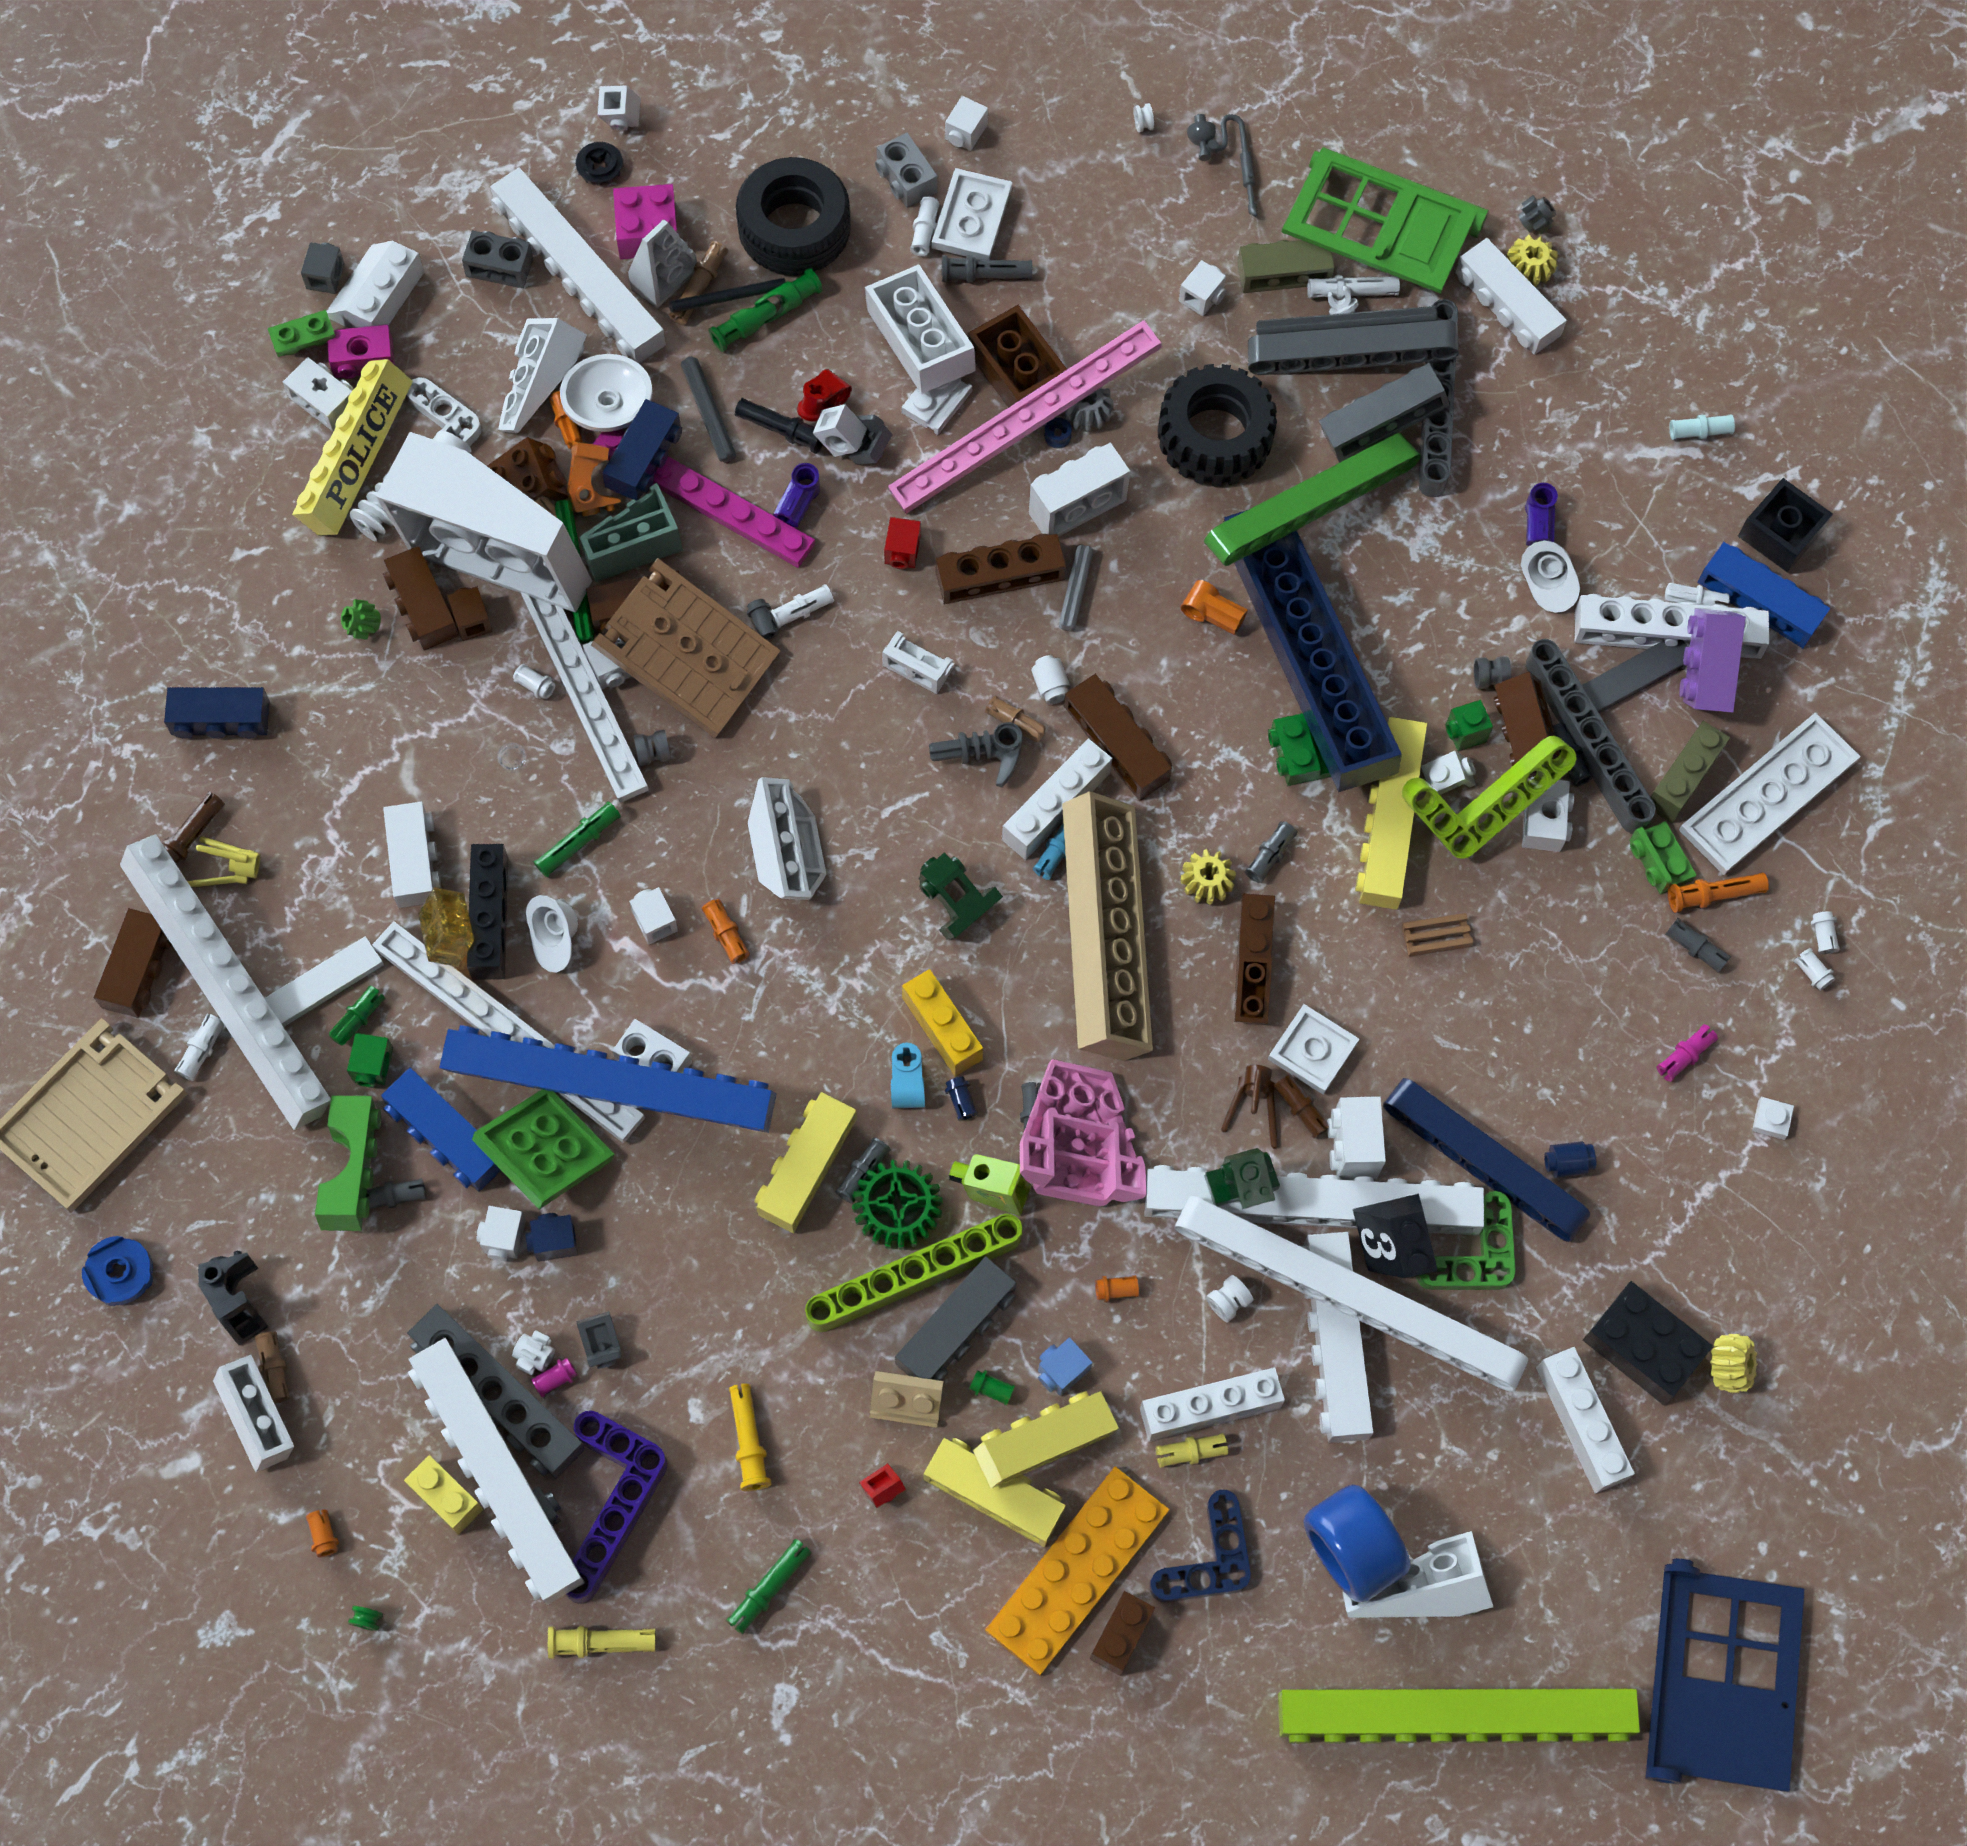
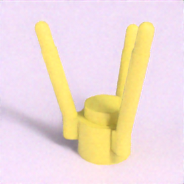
M202 836L199 838V841L212 847L197 845V851L230 859L229 871L235 872V876L187 882L191 887L228 883L247 884L248 877L256 878L258 875L260 853L241 849Z

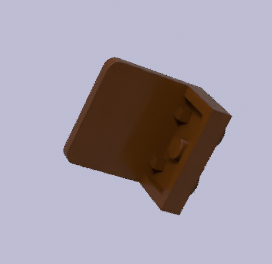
M526 437L487 465L488 468L533 501H536L541 496L554 501L565 500L569 497L565 486L566 479L559 471L555 461L556 454L552 447L546 443L544 444Z

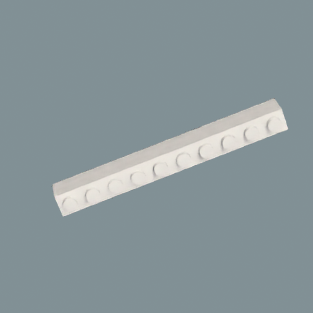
M152 835L128 845L120 863L121 868L293 1130L322 1117L331 1098L157 835Z
M1158 1165L1154 1169H1148L1144 1217L1178 1219L1190 1196L1213 1204L1204 1177L1207 1169L1191 1167L1187 1171H1176L1173 1167L1167 1165ZM1290 1173L1287 1177L1277 1176L1280 1187L1278 1190L1273 1191L1275 1201L1243 1210L1240 1201L1218 1206L1251 1223L1357 1229L1353 1214L1354 1208L1419 1194L1429 1233L1479 1235L1484 1227V1188L1474 1187V1184L1469 1182H1458L1454 1186H1443L1441 1182L1435 1180L1422 1181L1421 1184H1408L1407 1180L1400 1178L1389 1179L1387 1182H1374L1373 1178L1365 1176L1356 1177L1354 1180H1341V1177L1338 1175H1323L1321 1179L1307 1178V1175L1304 1173Z

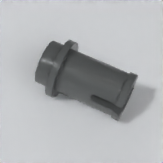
M757 599L747 605V616L752 618L758 634L766 640L776 637L778 630L769 612L771 609L770 604L766 603L765 599Z

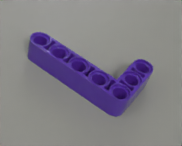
M592 1410L580 1413L575 1419L574 1431L578 1439L585 1447L624 1467L625 1471L572 1560L580 1576L588 1579V1587L583 1593L575 1594L570 1591L566 1594L571 1601L578 1604L589 1602L597 1593L667 1470V1459L658 1445ZM589 1422H596L600 1425L598 1433L591 1437L584 1436L582 1434L583 1427ZM619 1438H625L630 1441L629 1448L623 1453L612 1451L613 1443ZM654 1454L660 1458L656 1468L647 1470L642 1467V1461L646 1456ZM631 1485L642 1487V1493L638 1499L630 1501L624 1498V1492L627 1487ZM615 1515L622 1516L624 1518V1525L620 1530L609 1531L606 1528L610 1517ZM596 1546L605 1547L606 1556L602 1561L594 1563L589 1560L588 1555L592 1548Z

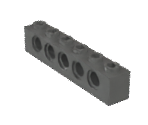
M438 1304L407 1332L413 1341L410 1348L416 1354L446 1338L454 1342L453 1350L463 1367L470 1363L478 1365L476 1374L469 1377L496 1427L501 1426L509 1434L505 1439L517 1452L521 1453L525 1449L533 1457L529 1463L543 1477L550 1473L557 1479L585 1450L579 1439ZM494 1386L501 1387L502 1394L497 1400L488 1401L485 1399V1394L489 1388ZM522 1409L526 1411V1418L522 1423L511 1424L509 1422V1417L515 1410ZM548 1433L551 1435V1440L547 1446L537 1448L533 1445L534 1438L538 1434Z

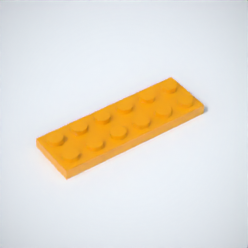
M1115 1466L985 1629V1632L1038 1676H1041L1170 1509Z

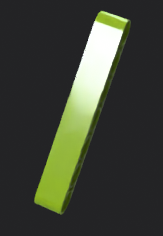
M1013 1214L999 1215L817 1294L809 1299L806 1304L807 1323L816 1332L829 1331L977 1266L985 1256L991 1260L1017 1248L1021 1242V1221ZM1008 1226L1013 1228L1016 1234L1010 1239H1005L998 1234V1230ZM976 1239L982 1241L985 1244V1248L981 1252H972L967 1247V1244ZM942 1253H949L955 1260L952 1264L943 1266L936 1261V1258ZM916 1266L921 1268L924 1274L919 1279H910L905 1274L906 1270ZM880 1280H888L893 1287L886 1293H880L876 1291L874 1285ZM855 1293L862 1300L857 1306L851 1307L844 1304V1297ZM818 1307H825L829 1309L830 1315L825 1320H816L813 1318L812 1312Z

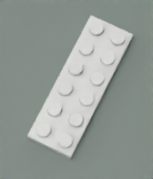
M1815 712L1682 824L1679 831L1725 875L1852 767L1861 756Z

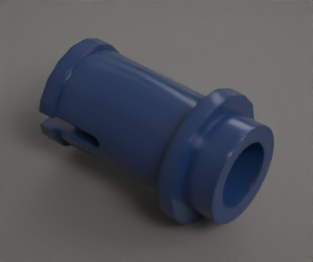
M964 1076L947 1081L945 1083L947 1086L945 1093L951 1097L958 1121L976 1116L978 1111L968 1089L970 1082L965 1081Z

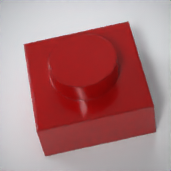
M886 1464L859 1482L864 1493L876 1508L892 1501L897 1495L906 1490L901 1479L889 1464Z

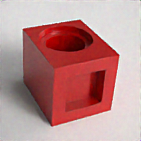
M890 517L884 548V564L896 569H906L907 567L915 569L921 538V521Z

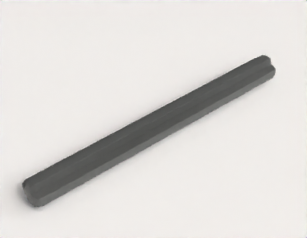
M1434 306L1259 320L1256 323L1257 335L1437 321V309Z

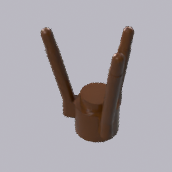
M1249 1065L1246 1067L1245 1077H1239L1238 1088L1221 1130L1222 1132H1227L1244 1090H1246V1095L1252 1097L1251 1113L1253 1115L1258 1111L1259 1099L1265 1097L1266 1094L1271 1147L1276 1149L1278 1145L1273 1087L1275 1083L1271 1081L1272 1070L1263 1065Z

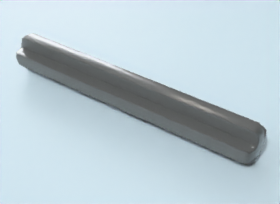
M689 356L681 362V367L719 461L728 463L736 457V452L697 358Z

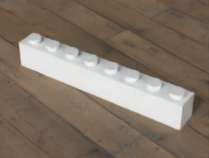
M520 167L490 186L493 196L491 204L500 216L504 214L509 219V225L516 235L522 234L526 241L530 242L532 253L535 256L539 254L544 259V264L553 276L558 275L561 278L562 285L570 296L575 295L580 300V305L589 317L593 315L598 320L599 328L606 337L612 336L623 356L630 357L637 363H641L666 346L663 328Z
M443 1338L409 1358L408 1360L414 1368L408 1371L413 1383L418 1390L422 1387L425 1388L430 1398L424 1402L433 1418L441 1417L446 1428L441 1430L442 1435L451 1449L457 1446L463 1458L459 1459L458 1463L467 1479L474 1476L480 1488L474 1490L483 1508L486 1509L491 1506L497 1518L491 1522L499 1537L503 1539L507 1536L513 1549L509 1550L508 1553L517 1569L525 1567L531 1579L525 1583L535 1601L542 1598L549 1605L584 1583L582 1577L447 1339Z

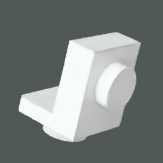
M1457 751L1448 753L1421 766L1426 781L1439 795L1463 784L1468 787L1476 785L1473 778L1476 770L1471 759Z

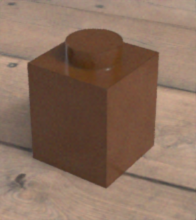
M478 586L460 588L453 594L447 595L462 641L492 632Z

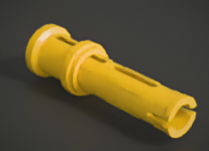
M743 1383L741 1384L743 1398H740L738 1385L729 1387L740 1448L736 1452L735 1458L736 1462L741 1465L743 1477L740 1489L742 1491H757L771 1486V1479L766 1476L764 1458L767 1456L766 1450L763 1446L759 1445L751 1385Z

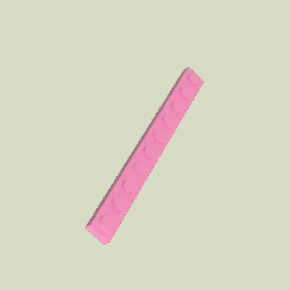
M1145 320L1141 321L888 486L890 493L905 514L909 513L1161 349L1160 340Z

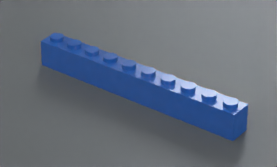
M460 1025L458 1031L447 1030L439 1066L440 1069L447 1072L769 1133L777 1093L768 1090V1083L749 1080L747 1086L737 1084L736 1077L717 1074L715 1080L703 1077V1071L691 1068H684L683 1073L671 1071V1065L659 1062H652L651 1067L639 1065V1059L628 1056H620L619 1061L606 1059L607 1053L590 1049L587 1050V1055L574 1053L575 1047L555 1043V1048L552 1049L542 1047L543 1041L527 1037H523V1042L520 1043L510 1041L511 1035L495 1031H491L490 1037L478 1035L479 1029Z

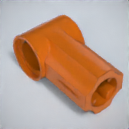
M1197 580L1180 606L1181 611L1190 619L1197 622L1206 620L1233 635L1240 629L1248 612L1246 608L1222 597L1212 584L1203 580Z

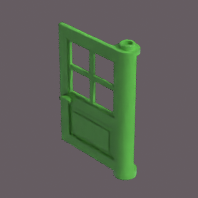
M1323 147L1320 152L1315 151L1309 164L1311 171L1281 232L1441 294L1468 233L1475 238L1479 237L1489 210ZM1332 168L1362 179L1351 203L1321 192ZM1368 182L1398 193L1387 217L1357 206ZM1317 199L1347 210L1336 234L1306 223ZM1353 213L1383 224L1372 248L1342 237Z

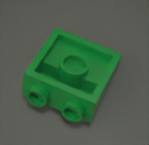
M1303 713L1273 719L1271 729H1268V739L1271 748L1276 747L1279 756L1276 758L1277 770L1280 777H1285L1287 786L1331 777Z

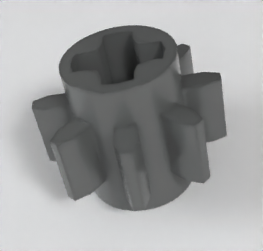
M1533 195L1521 203L1523 206L1521 210L1523 212L1519 214V219L1528 232L1531 233L1534 230H1538L1540 234H1543L1553 227L1552 222L1554 221L1552 218L1556 216V211L1546 197L1536 199Z

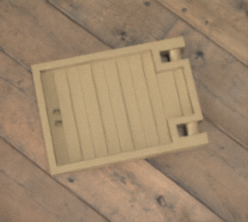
M102 1018L0 1119V1151L70 1213L187 1096L186 1091L176 1082L172 1086L167 1083L170 1079L167 1074L120 1033L114 1037L111 1034L113 1031L112 1027ZM102 1043L105 1048L100 1053L96 1052L94 1049ZM158 1092L162 1097L155 1103L151 1098Z

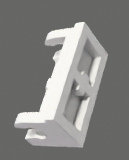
M897 631L882 652L883 666L938 694L954 668L953 660L949 657L943 660L905 640L904 634Z

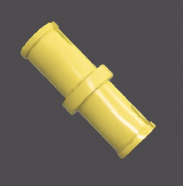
M1220 1433L1219 1435L1194 1439L1193 1436L1186 1437L1183 1442L1162 1446L1157 1445L1156 1455L1171 1454L1168 1457L1157 1458L1160 1468L1185 1462L1193 1465L1198 1464L1201 1459L1221 1455L1226 1456L1228 1455V1446L1213 1448L1215 1444L1227 1442L1225 1435Z

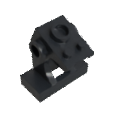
M235 1251L233 1253L234 1256H219L212 1258L209 1262L198 1264V1285L211 1305L218 1321L240 1346L268 1328V1325L242 1290L235 1294L238 1283L259 1269L248 1253L242 1254V1251Z

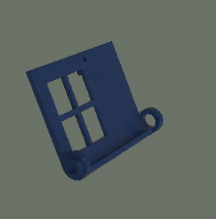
M1678 1558L1672 1559V1564H1666L1664 1568L1645 1778L1659 1783L1681 1784L1682 1775L1789 1792L1805 1589L1700 1573V1569L1693 1567V1561ZM1690 1593L1731 1599L1728 1637L1686 1630ZM1739 1601L1781 1607L1778 1645L1736 1638ZM1686 1638L1727 1645L1724 1683L1682 1676ZM1735 1646L1777 1653L1774 1691L1732 1684Z

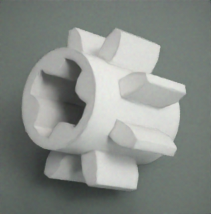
M537 1330L534 1331L532 1337L524 1333L519 1338L512 1353V1357L518 1359L516 1363L518 1369L531 1376L535 1369L544 1372L555 1353V1349L549 1346L551 1343L550 1337Z

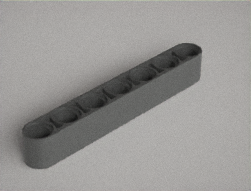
M1447 299L1435 301L1432 306L1437 309V321L1441 320L1438 317H1442L1446 320L1454 321L1458 326V308L1455 303ZM1456 358L1448 361L1425 362L1424 364L1429 363L1445 389L1450 405L1422 420L1421 458L1419 462L1418 485L1420 491L1428 497H1438L1443 494L1451 472ZM1436 370H1442L1444 373L1437 372ZM1432 422L1440 423L1442 426H1436ZM1431 449H1437L1441 453H1435ZM1429 476H1436L1440 480H1433Z
M1438 320L1255 335L1248 340V370L1256 375L1448 361L1456 358L1459 354L1458 326L1454 321Z
M1549 639L1536 641L1526 660L1527 671H1530L1540 679L1547 704L1558 722L1565 723L1575 745L1580 746L1582 750L1581 756L1589 772L1593 775L1595 783L1621 826L1631 834L1640 827L1646 830L1656 811L1652 799L1559 647ZM1537 655H1542L1549 661H1541L1537 658ZM1552 681H1559L1564 687H1558ZM1568 707H1575L1580 713H1573ZM1584 733H1591L1596 739H1589ZM1600 759H1607L1611 762L1612 765H1604L1602 764ZM1616 785L1624 786L1628 792L1619 791ZM1632 811L1640 812L1644 819L1636 818Z

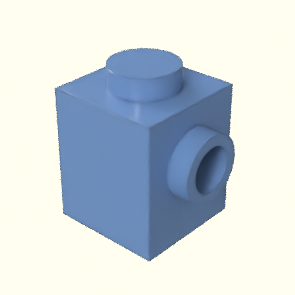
M1069 1337L1058 1348L1053 1344L1041 1354L1039 1359L1042 1362L1039 1363L1038 1372L1041 1375L1038 1376V1379L1049 1392L1052 1393L1055 1390L1062 1396L1091 1370L1093 1362Z

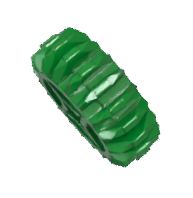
M893 1159L890 1163V1169H886L885 1165L880 1162L878 1163V1174L868 1169L866 1174L869 1181L859 1179L858 1185L863 1191L853 1192V1198L858 1203L852 1205V1211L859 1214L855 1218L856 1225L866 1224L862 1229L864 1236L875 1232L872 1238L874 1244H878L884 1238L886 1249L891 1248L892 1241H898L899 1250H903L905 1240H909L910 1244L915 1247L917 1246L916 1235L927 1240L929 1233L926 1228L936 1230L937 1222L932 1218H941L942 1210L937 1208V1206L943 1204V1198L935 1195L940 1191L939 1184H930L933 1180L931 1173L921 1177L923 1171L921 1165H917L911 1171L910 1161L905 1160L903 1168H897V1161ZM901 1182L913 1185L920 1191L922 1196L917 1197L916 1193L905 1192ZM891 1183L889 1193L885 1196L877 1197V1200L871 1201L872 1196L881 1186ZM895 1191L898 1192V1199H900L902 1204L900 1218L897 1217V1210H895L893 1205ZM920 1208H925L916 1222L905 1227L904 1220L907 1215L917 1212ZM878 1212V1215L890 1217L893 1220L894 1228L880 1223L872 1213Z

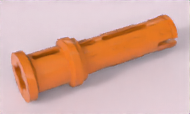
M1761 872L1759 874L1709 883L1706 880L1698 879L1694 884L1678 886L1677 884H1671L1668 888L1669 905L1674 913H1678L1683 908L1699 906L1700 908H1706L1713 901L1767 893L1769 890L1768 878L1765 873Z

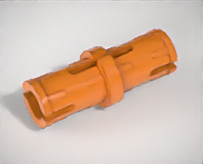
M716 899L706 903L702 907V911L714 930L713 936L715 940L720 941L731 964L740 963L747 959L750 952L737 932L739 927L736 922L731 921L721 900Z

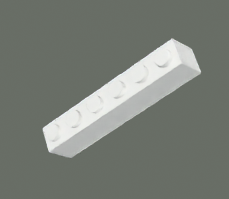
M1348 1232L1307 1236L1304 1246L1301 1247L1353 1271ZM1305 1295V1299H1311L1312 1312H1308L1307 1315L1309 1332H1315L1316 1345H1312L1311 1348L1312 1362L1314 1366L1319 1365L1320 1379L1315 1381L1317 1399H1323L1324 1412L1319 1415L1321 1433H1327L1328 1443L1369 1440L1373 1434L1359 1320Z

